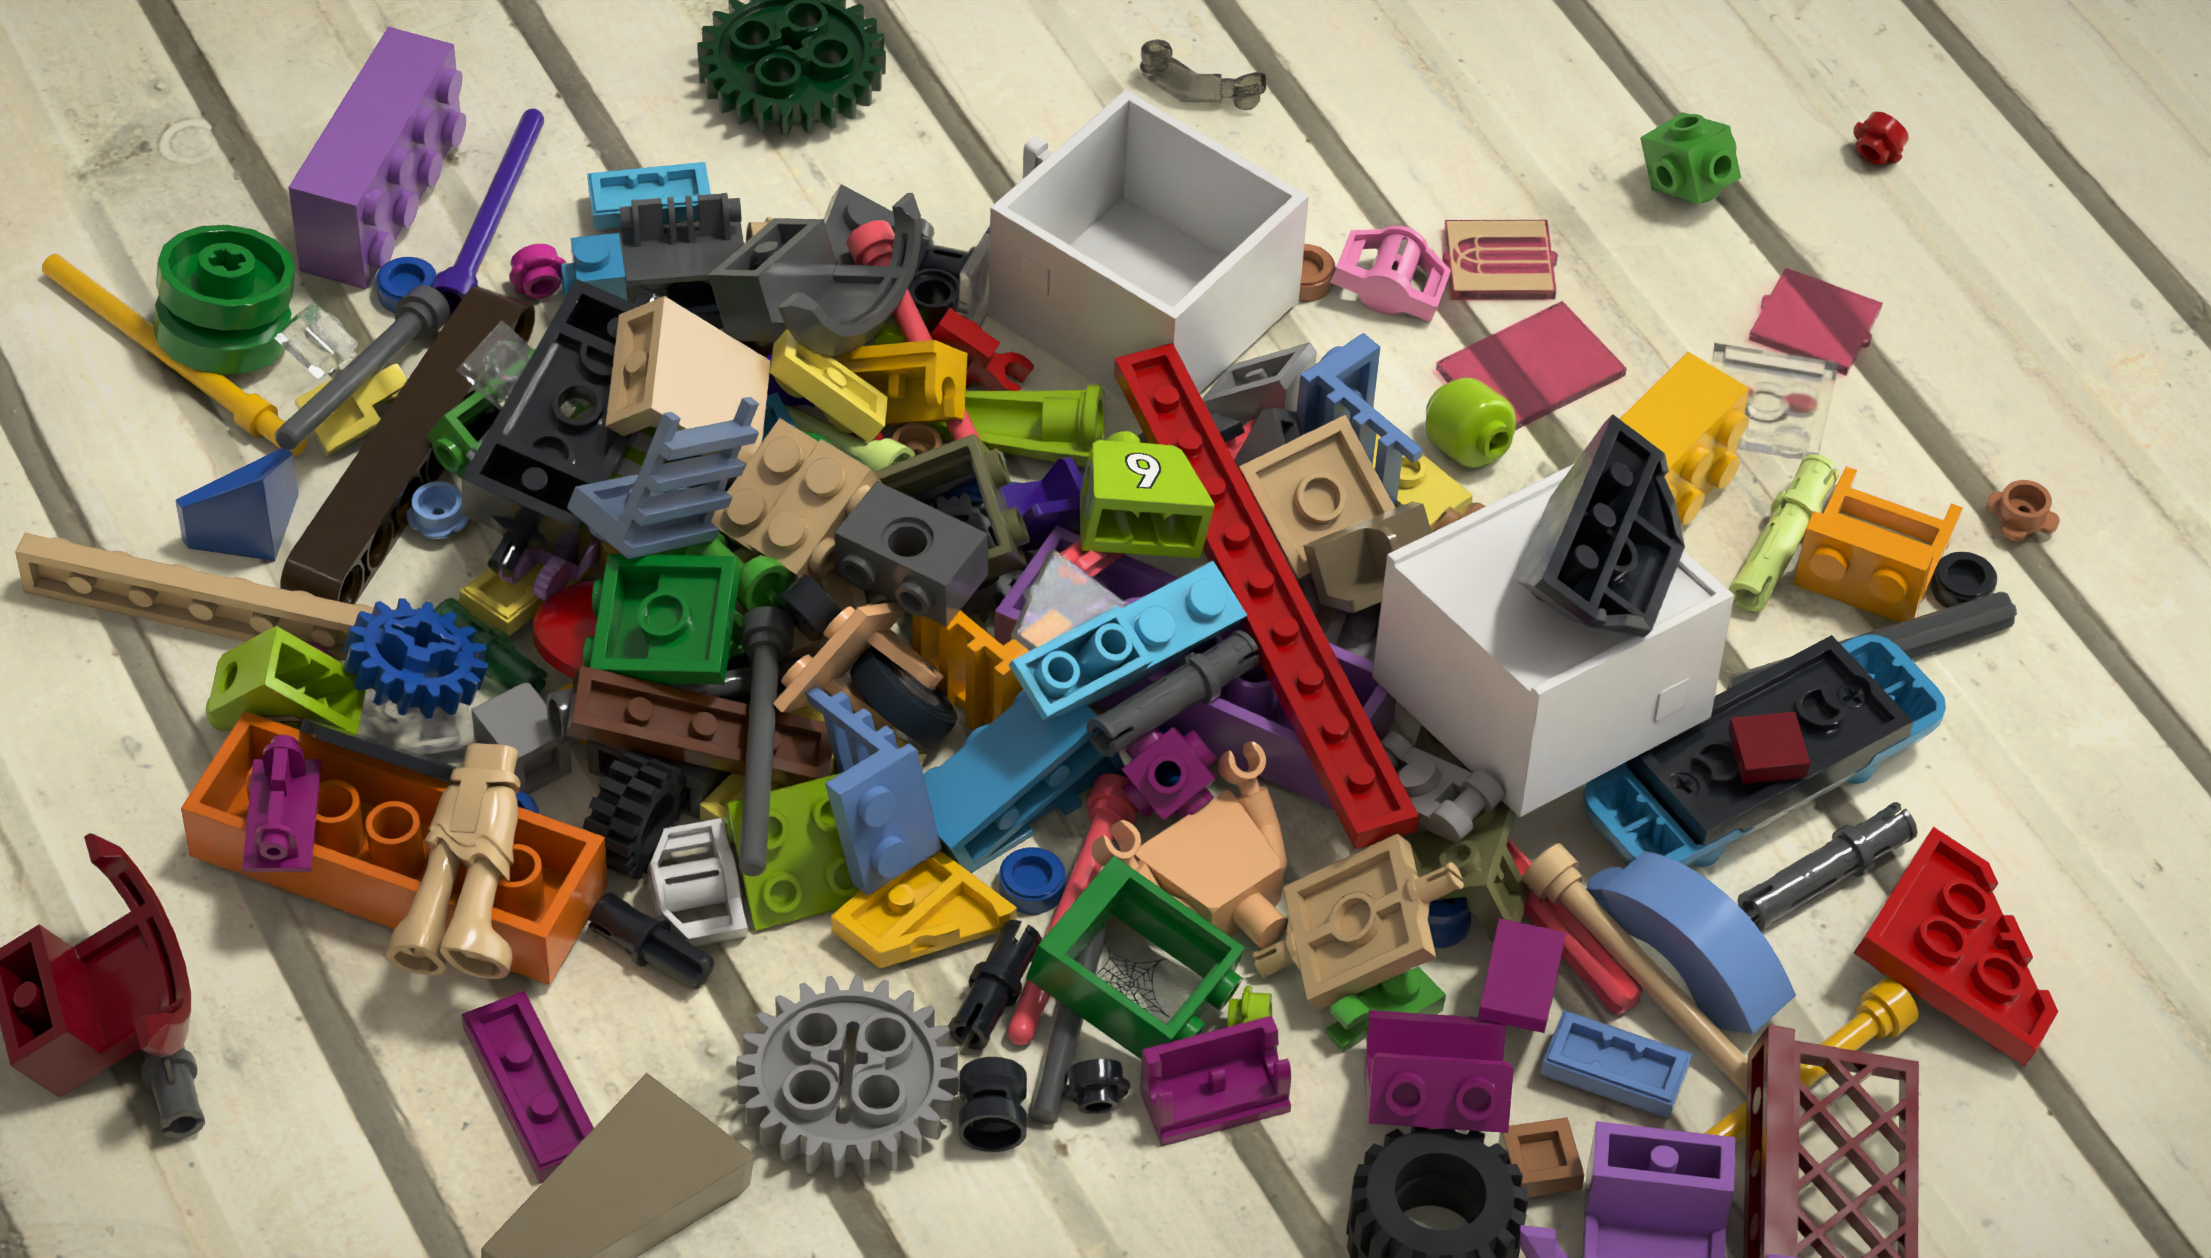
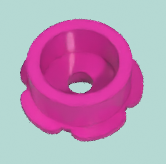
M548 244L526 246L517 251L511 259L510 265L512 270L509 274V281L514 285L516 292L520 294H526L536 299L548 297L554 294L562 284L561 264L566 263V261L558 257L556 249Z

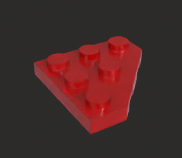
M1933 826L1853 953L1872 965L1880 973L1900 983L1903 987L1931 1004L1936 1010L1946 1014L1987 1041L1992 1047L2002 1051L2025 1067L2039 1048L2059 1011L2049 990H2038L2028 968L2033 955L2014 915H2004L1993 891L1999 883L1989 862Z

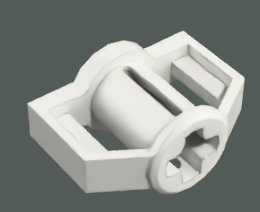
M723 818L664 828L653 858L647 868L650 894L656 917H663L668 920L670 931L695 947L747 937L748 927L741 901L737 869L729 847ZM713 846L715 855L713 858L659 867L666 853ZM724 903L728 913L726 916L683 924L672 914V912Z

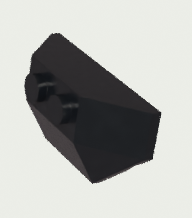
M1612 414L1604 422L1549 498L1514 580L1529 590L1537 599L1548 604L1568 620L1588 627L1643 638L1653 629L1685 549L1676 502L1665 479V475L1669 472L1665 453Z

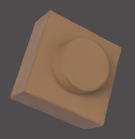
M1568 1117L1509 1126L1508 1133H1500L1498 1143L1508 1152L1506 1165H1518L1523 1175L1521 1187L1527 1188L1528 1198L1582 1190L1585 1174Z

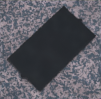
M301 716L297 727L301 732L309 734L316 739L452 783L450 780L452 771L455 768H459Z

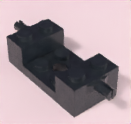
M575 279L462 477V515L497 530L503 536L493 556L487 562L488 567L493 572L498 574L502 568L503 577H512L526 548L543 550L577 566L581 562L594 535L589 531L588 525L567 509L576 486L614 479L641 431L622 436L605 426L619 314L659 299L657 295L653 294L649 301L650 292L641 291L637 296L636 302L632 303ZM579 398L590 402L594 406L595 411L587 418L576 420L565 416L559 408L564 402Z

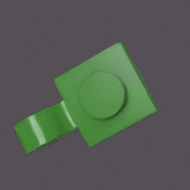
M1417 966L1360 993L1347 995L1338 1000L1330 1007L1329 1011L1337 1022L1327 1027L1325 1033L1342 1051H1345L1358 1044L1367 1036L1369 1010L1438 1014L1443 1011L1446 994Z

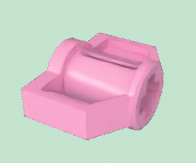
M1397 225L1388 226L1384 229L1351 230L1330 283L1359 294L1361 301L1376 312L1398 314L1403 311L1431 322L1451 269L1428 247L1426 240L1411 228ZM1405 239L1407 244L1403 255H1398L1397 252L1401 241ZM1363 249H1377L1378 251L1370 270L1356 266ZM1392 265L1397 266L1396 271L1391 269ZM1418 265L1429 275L1423 292L1413 289L1410 284Z

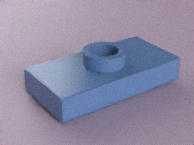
M1563 1010L1543 1059L1540 1075L1670 1119L1690 1068L1693 1053Z

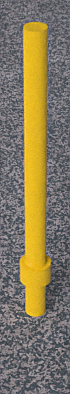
M51 254L45 259L42 264L43 274L233 413L234 422L256 438L264 436L281 449L275 440V432L285 421L278 417V409L257 393L247 394L221 374L194 370L173 360L158 346L154 325L60 255ZM307 437L295 449L290 450L293 453V457H297L304 451L307 445Z

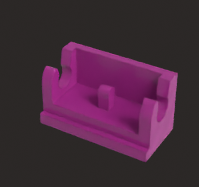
M1272 1016L1142 1049L1139 1092L1161 1146L1291 1112V1102L1289 1100L1291 1067L1288 1058L1279 1061L1277 1046L1279 1045L1278 1029Z

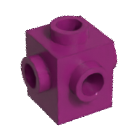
M1172 727L1163 735L1158 728H1155L1140 737L1125 750L1132 758V761L1122 770L1131 781L1124 785L1122 790L1145 818H1148L1156 811L1163 821L1168 820L1175 813L1182 819L1189 814L1193 815L1214 798L1207 787L1218 778L1209 767L1218 759L1194 730L1183 736L1177 728ZM1164 761L1176 763L1181 771L1179 782L1172 787L1162 786L1156 779V769Z

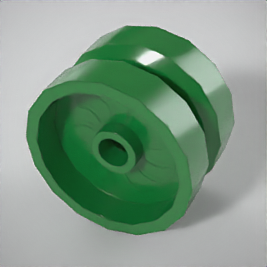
M199 226L178 233L163 245L157 262L156 287L159 295L155 303L154 333L158 346L173 360L194 370L221 375L249 373L271 365L285 353L290 338L292 313L289 305L293 296L295 267L290 253L274 238L254 229L238 226Z

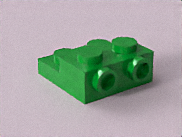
M608 554L604 579H596L593 587L594 616L598 619L595 636H588L585 640L583 651L584 666L663 685H725L741 572L736 556L645 555L627 559L623 554Z

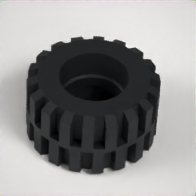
M1411 1127V1132L1407 1135L1403 1134L1398 1128L1387 1133L1384 1139V1146L1374 1143L1365 1152L1364 1164H1358L1354 1174L1346 1230L1349 1257L1519 1258L1521 1247L1520 1226L1525 1225L1528 1195L1527 1188L1521 1187L1523 1175L1518 1165H1506L1508 1152L1498 1143L1490 1147L1483 1144L1485 1134L1479 1131H1469L1466 1135L1456 1132L1455 1129ZM1420 1206H1439L1454 1211L1469 1224L1449 1231L1432 1230L1416 1224L1404 1212Z

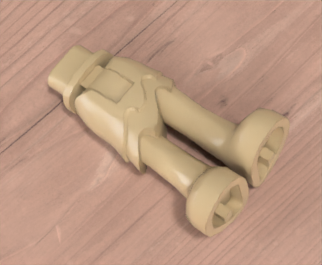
M469 744L463 767L455 768L452 771L450 780L453 784H450L443 792L436 813L428 828L430 832L424 840L430 848L425 874L408 915L395 928L387 943L385 956L393 965L416 974L440 975L446 971L447 963L449 962L463 973L475 977L502 979L508 976L513 958L512 949L493 930L491 919L499 879L501 877L509 883L510 866L514 865L513 842L518 821L516 794L519 793L521 785L520 779L514 775L519 754L517 749L501 744ZM462 862L467 868V873L453 918L447 930H445L448 904L457 872Z

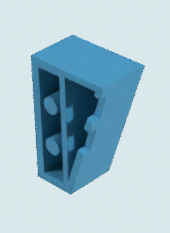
M1023 689L1017 695L1010 708L990 725H983L974 730L964 742L963 747L940 767L931 768L923 773L942 850L970 873H973L1032 837L1033 829L1029 826L1031 823L1056 808L1065 816L1082 806V799L1078 795L1091 788L1099 775L1110 773L1128 778L1122 770L1125 765L1119 753L1112 757H1105L1092 745L1089 738L1103 731L1099 729L1094 733L1087 732V722L1097 716L1094 711L1086 705L1064 715L1043 721Z

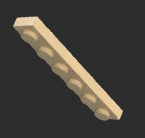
M24 533L15 550L25 593L242 641H248L260 633L278 626L303 641L314 642L322 646L330 657L341 663H345L347 657L343 653V648L350 626H354L360 611L370 614L373 611V607L364 604L352 605L316 597L305 591H288L257 584L241 577L229 578L197 571L182 564L170 565L138 558L123 551H106L74 544L69 540L58 537L47 538Z

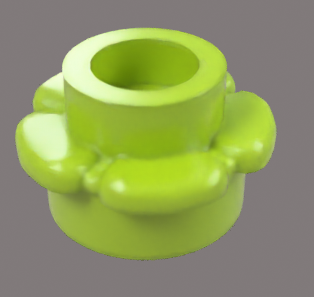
M1246 986L1242 993V999L1230 998L1227 1027L1272 1016V994L1253 993L1252 986Z

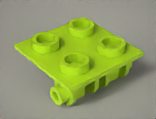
M839 774L771 791L766 870L761 875L753 877L742 873L753 929L755 931L837 910L860 891L851 882L825 785L826 782ZM743 798L727 802L729 816L723 818L728 840L730 843L735 842L738 859L740 854Z

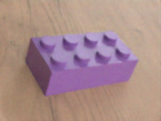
M392 27L386 29L288 187L299 270L301 272L367 289L377 270L391 260L394 243L403 227L409 228L414 222L420 198L427 187L435 186L440 177L445 156L451 147L459 146L465 133L466 115L461 113L459 101L462 73L456 69L454 44Z

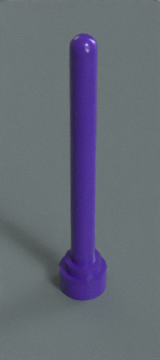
M531 108L522 114L454 266L439 272L433 280L431 287L438 290L447 300L450 308V317L470 288L478 286L476 274L544 125V116L538 109Z

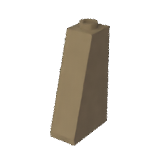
M646 1072L481 1248V1258H637L741 1195L751 1183L755 1154Z

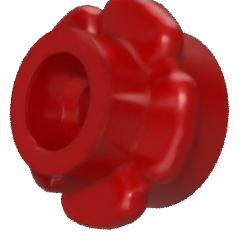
M1875 111L1863 123L1857 122L1853 128V134L1858 140L1855 147L1858 153L1867 161L1876 165H1882L1886 161L1898 163L1903 158L1901 153L1904 151L1903 147L1909 141V135L1905 127L1894 117L1884 112Z

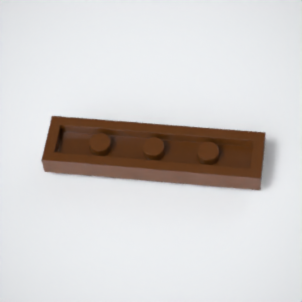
M580 665L574 677L566 735L745 776L750 705ZM776 711L771 782L792 786L830 776L832 747L825 722Z

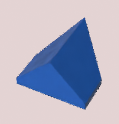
M281 448L176 499L181 536L185 545L189 549L276 561L299 495L293 453L290 450Z

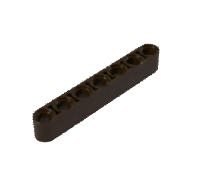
M479 286L470 288L291 550L282 570L280 589L305 591L316 597L352 605L356 604L409 524L407 521V511L412 507L413 494L422 485L437 481L445 469L437 460L433 451V444L426 436L445 414L515 364L529 342L533 331L535 308L532 304Z

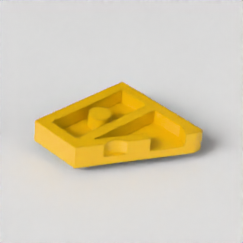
M940 850L866 896L862 891H859L831 915V932L881 969L998 933L1006 921L1017 919V907Z

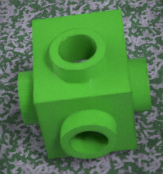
M1682 112L1640 137L1652 190L1685 199L1689 203L1699 204L1715 199L1720 194V190L1741 178L1736 155L1737 146L1730 125L1705 119L1699 114Z

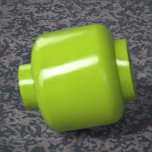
M1463 377L1442 385L1433 393L1426 406L1425 430L1429 441L1464 467L1479 468L1491 464L1497 458L1504 455L1512 444L1516 427L1514 407L1503 396L1478 379Z

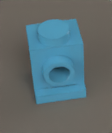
M619 233L570 238L572 263L561 264L563 300L575 279L627 300L626 275Z

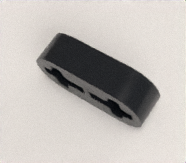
M805 573L793 578L772 598L777 608L791 615L794 620V627L810 641L821 639L827 626L842 612L830 595Z

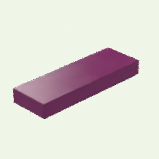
M522 991L465 1012L461 1016L463 1029L539 1183H543L594 1127L526 992Z

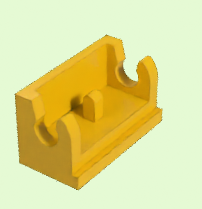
M936 340L859 346L852 352L831 356L888 397L885 426L964 420L968 356L966 352Z

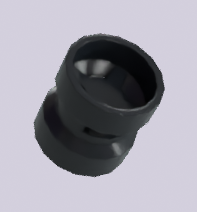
M983 1057L970 1061L959 1071V1097L965 1105L959 1111L958 1137L963 1144L984 1152H1001L1021 1145L1026 1139L1027 1113L1020 1104L1024 1101L1027 1094V1072L1022 1065L1014 1060L1003 1057Z

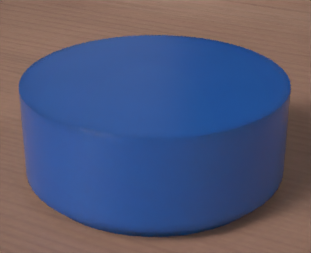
M400 257L387 262L379 270L376 277L378 299L381 305L388 311L395 313L397 303L414 287L421 285L431 287L437 275L434 267L427 261L416 257Z
M1027 847L1012 852L1003 860L999 870V893L1017 907V912L1041 914L1059 904L1065 889V868L1055 854L1042 848Z

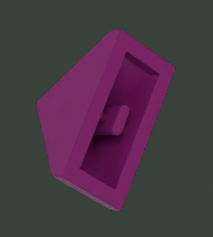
M1499 918L1478 1019L1545 1033L1559 975L1566 932Z

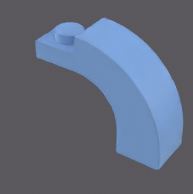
M1644 851L1624 869L1621 867L1604 869L1593 875L1587 882L1586 890L1629 935L1652 946L1674 966L1687 984L1699 1009L1719 1029L1754 1034L1796 996L1779 958L1749 916L1721 889L1686 865L1671 858Z

